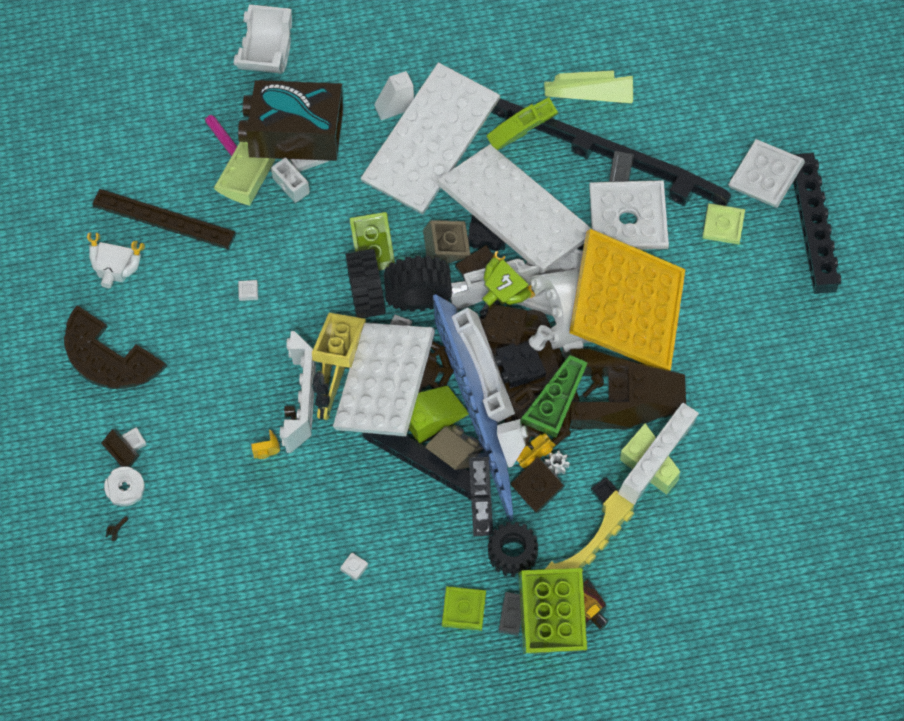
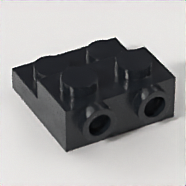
M472 215L468 235L469 246L481 249L487 245L493 251L505 250L506 243Z
M529 342L517 346L511 344L496 349L494 359L497 367L500 366L503 371L501 372L503 382L508 383L510 389L546 376V371L539 355L530 346Z

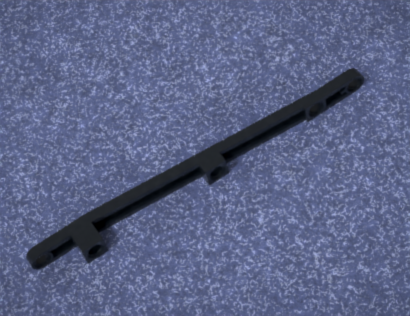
M500 98L491 113L507 120L523 110L524 107ZM553 118L533 128L571 143V152L585 159H588L592 152L612 160L615 151L634 154L632 167L673 183L669 192V199L684 207L693 193L721 206H726L731 199V194L726 189L689 171Z

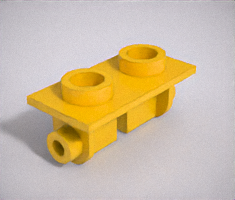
M546 433L540 434L530 442L534 447L533 450L528 445L523 448L517 458L521 467L526 469L537 457L541 458L551 453L556 444L550 440Z

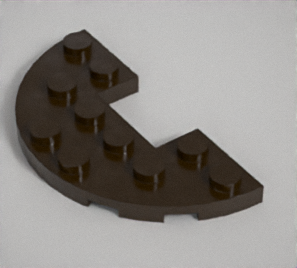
M78 305L70 314L64 336L65 350L74 369L87 381L110 389L132 388L152 380L167 367L165 362L137 344L123 358L97 340L107 329V325Z

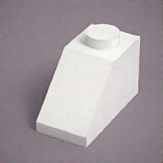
M520 419L497 425V436L508 468L514 465L525 447L526 437H528L527 428L522 426Z

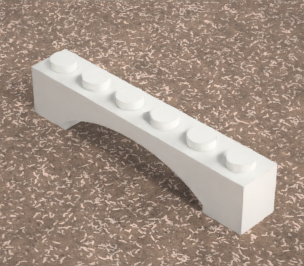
M466 308L451 316L457 333L460 334L477 369L484 396L482 401L488 417L500 422L515 414L478 314Z
M684 403L680 405L623 482L618 493L620 496L632 504H636L667 457L694 425L699 414L697 411Z

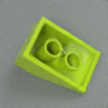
M387 212L349 218L355 252L374 249L379 270L389 267V264L392 262L395 263Z
M448 386L420 392L417 395L408 429L416 440L421 443L440 432L444 427L450 426L466 417L469 413Z

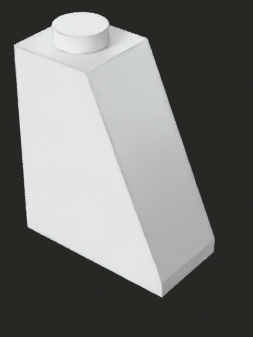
M407 71L389 77L374 106L381 120L404 113L413 101V84Z

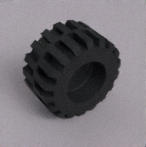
M506 522V526L501 524L498 526V530H493L492 536L490 535L488 558L492 567L495 566V570L498 573L503 571V575L507 576L509 573L511 577H515L520 571L531 570V566L534 567L538 557L537 537L533 535L531 528L527 530V525L519 526V522H515V525H511V522ZM517 542L524 547L525 551L519 556L511 557L504 554L501 548L506 543Z

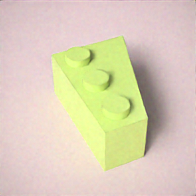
M646 423L621 451L620 461L631 469L636 466L656 439ZM669 456L650 482L666 495L679 481L680 476L679 469Z

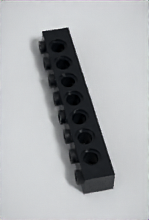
M814 153L793 154L803 158L805 161L794 179L793 185L814 294L837 292L838 286L841 285V275L837 273L838 259L833 254L835 244L834 240L830 238L832 233L831 224L827 223L828 209L824 207L825 193L821 191L820 187L822 186V177L818 175L817 171L819 170L818 159H815Z

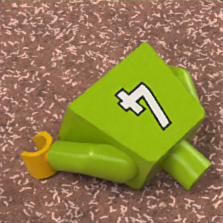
M496 251L485 268L483 277L484 287L489 292L482 300L490 307L496 300L501 304L507 303L512 305L521 303L528 298H533L535 293L531 290V285L528 286L529 284L504 261L505 256L498 258V251Z

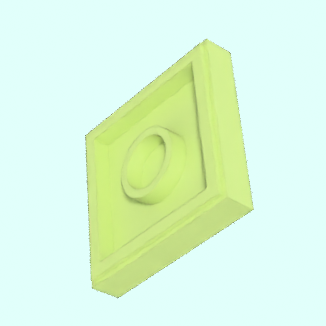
M708 203L702 239L739 245L745 209Z

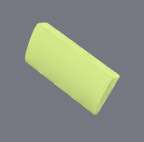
M240 142L214 189L234 201L250 206L275 159L249 158L248 143Z

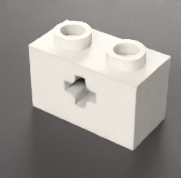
M286 157L271 167L273 179L295 203L310 193L308 181Z

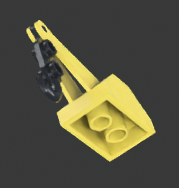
M329 313L312 351V361L322 363V372L317 371L315 373L312 386L314 393H317L315 405L318 406V419H329L345 367L352 368L366 319ZM332 365H336L329 394L327 396Z

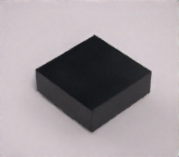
M607 477L591 488V492L602 505L615 490L618 491Z

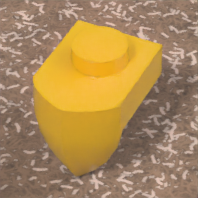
M269 430L270 441L251 444L254 459H266L280 451L278 439L271 430Z

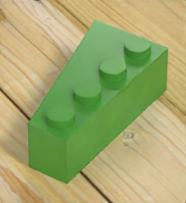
M569 355L528 411L523 415L521 423L556 438L587 366V362Z

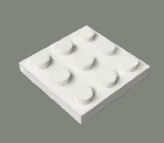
M756 139L728 185L731 189L778 208L805 161L803 158Z

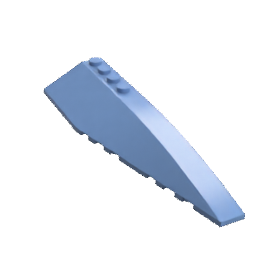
M437 294L433 295L434 322L441 341L446 347L445 351L454 370L457 384L479 443L483 447L482 451L489 455V469L508 521L512 522L513 508L506 459L497 436L498 423L488 417L482 401L484 396L477 369L463 339L457 333L451 317L458 313L456 306Z

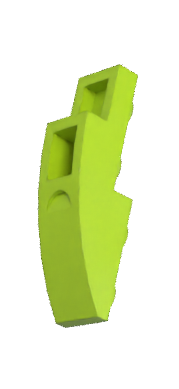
M550 97L534 106L531 104L491 131L487 138L495 149L500 150L526 135L529 130L558 115V111Z

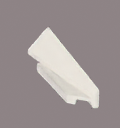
M520 259L506 262L527 283L530 282V277L540 275L537 265H526ZM485 268L464 274L465 281L451 283L452 297L450 300L451 304L456 306L457 311L483 301L482 298L489 292L484 287L483 277Z

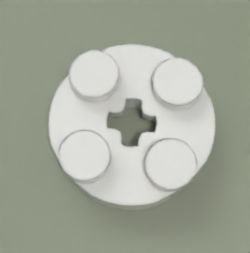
M119 467L114 469L108 479H106L104 489L107 497L114 505L130 506L142 499L145 484L141 474L133 470V468ZM123 482H126L127 485H130V487L127 488L126 491H123V489H119V487L123 485Z

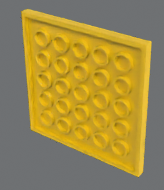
M587 230L569 333L646 365L671 371L685 269L595 230Z

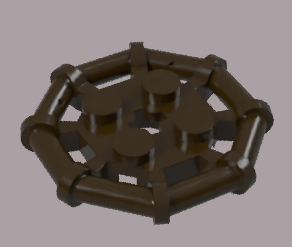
M432 341L431 349L435 350V352H429L418 393L422 392L421 388L431 386L432 389L447 386L451 375L454 374L444 345L441 346ZM438 355L443 365V367L441 368L439 367V365H437L436 357ZM438 374H443L442 379L438 385L435 382Z
M527 383L510 398L513 409L519 411L518 420L520 419L521 421L523 415L537 399L534 398L533 393L541 394L546 386L529 385ZM524 396H528L529 400L522 406L517 404ZM569 406L559 434L551 440L556 444L554 447L571 435V406ZM513 415L504 419V423L511 422ZM522 424V426H526L528 432L525 447L528 445L533 450L534 447L529 442L530 437L536 438L544 433Z

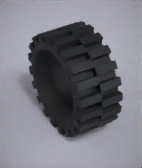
M374 249L346 253V263L356 317L367 318L384 315V298Z
M421 255L415 256L416 258L409 256L405 257V260L398 259L396 264L390 263L384 272L385 299L388 305H393L395 309L400 307L401 311L410 309V312H415L418 309L420 311H425L426 308L434 309L433 295L436 294L449 301V298L451 299L452 286L450 268L446 261H440V258L437 257L431 259V256L421 258Z

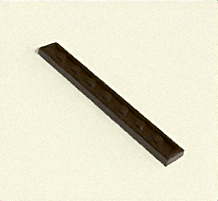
M99 189L92 203L95 208L227 250L230 249L236 236L235 231Z

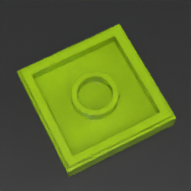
M446 586L442 627L482 631L486 590Z

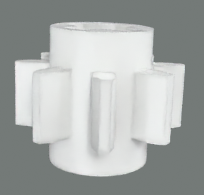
M557 451L555 454L549 453V459L545 460V464L549 466L556 476L560 473L565 474V468H569L570 463L565 462L567 454L563 456L560 454V451Z

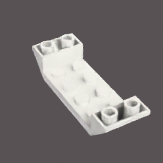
M291 331L290 338H287V350H289V358H292L293 365H301L303 373H300L299 378L301 391L298 392L300 409H297V420H284V427H280L282 446H285L287 453H292L312 435L314 406L312 386L316 373V362L312 361L313 349L295 331Z

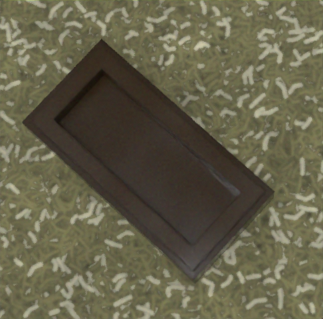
M112 429L101 442L121 467H131L139 457L138 453L116 429Z

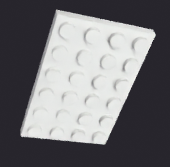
M364 323L352 368L349 369L333 424L334 429L406 436L435 330L431 327Z

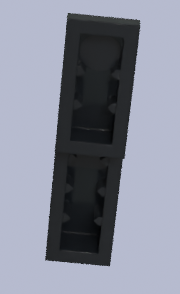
M488 453L468 454L473 537L490 536L493 532L489 455Z

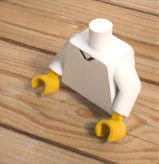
M91 232L88 233L87 239L91 242V245H89V257L93 270L97 272L99 278H102L101 286L111 288L113 281L124 282L126 277H129L138 269L141 258L140 251L145 249L144 243H140L139 249H137L138 241H133L131 248L102 242L98 245L97 241L100 240V234L97 232L96 239L93 240Z

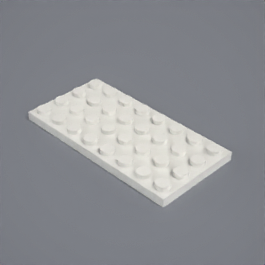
M438 63L362 175L361 181L423 215L441 189L437 185L438 179L454 169L499 101L500 95Z
M491 144L439 178L437 182L438 186L532 266L537 265L539 272L542 274L583 245L586 231L592 229Z

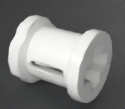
M544 325L539 326L537 333L529 339L530 346L535 350L541 351L545 347V343L553 338L552 330Z

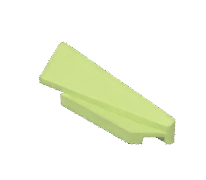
M614 71L560 73L555 76L553 82H544V91L546 97L633 103V76L614 78Z

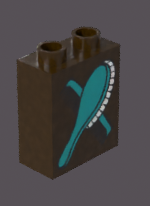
M255 80L253 95H244L243 116L249 118L248 120H240L238 126L239 142L248 143L249 158L284 159L286 157L287 159L337 161L344 112L342 84Z

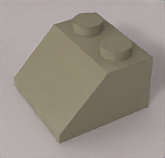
M430 220L423 229L426 255L431 256V259L437 257L440 258V261L444 260L448 264L470 256L464 221Z
M457 425L444 427L426 445L428 450L455 470L469 468L468 454L481 453L483 449L478 444L479 441L472 436L468 437L463 433L464 430Z

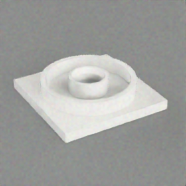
M664 181L589 183L592 230L639 250L669 248ZM624 213H631L636 216L637 222L635 224H623L620 222L619 217Z

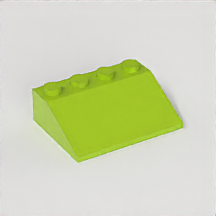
M582 568L520 571L518 574L523 654L587 650Z

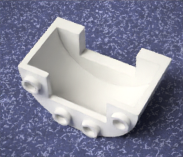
M249 5L248 11L244 13V22L247 23V34L242 40V47L244 48H239L238 55L234 57V65L241 70L282 74L286 69L290 51L292 10L288 8Z
M568 270L530 277L531 287L534 290L535 296L546 291V297L549 300L552 315L557 324L551 328L553 338L549 340L553 349L562 348L564 345L579 340L583 344L590 343V341L569 333L580 270Z

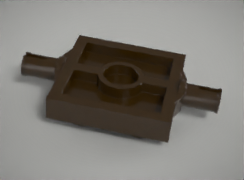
M492 304L488 309L485 319L479 318L488 343L502 346L515 344L517 346L521 344V339L525 334L535 335L537 333V328L526 326L527 310Z

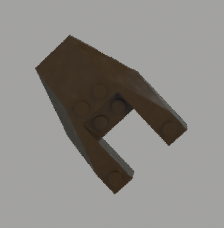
M570 349L571 356L587 362L582 376H594L598 373L601 376H608L609 402H571V429H631L633 426L642 423L647 424L661 417L673 416L682 403L686 404L685 374L646 365L624 356L591 349Z

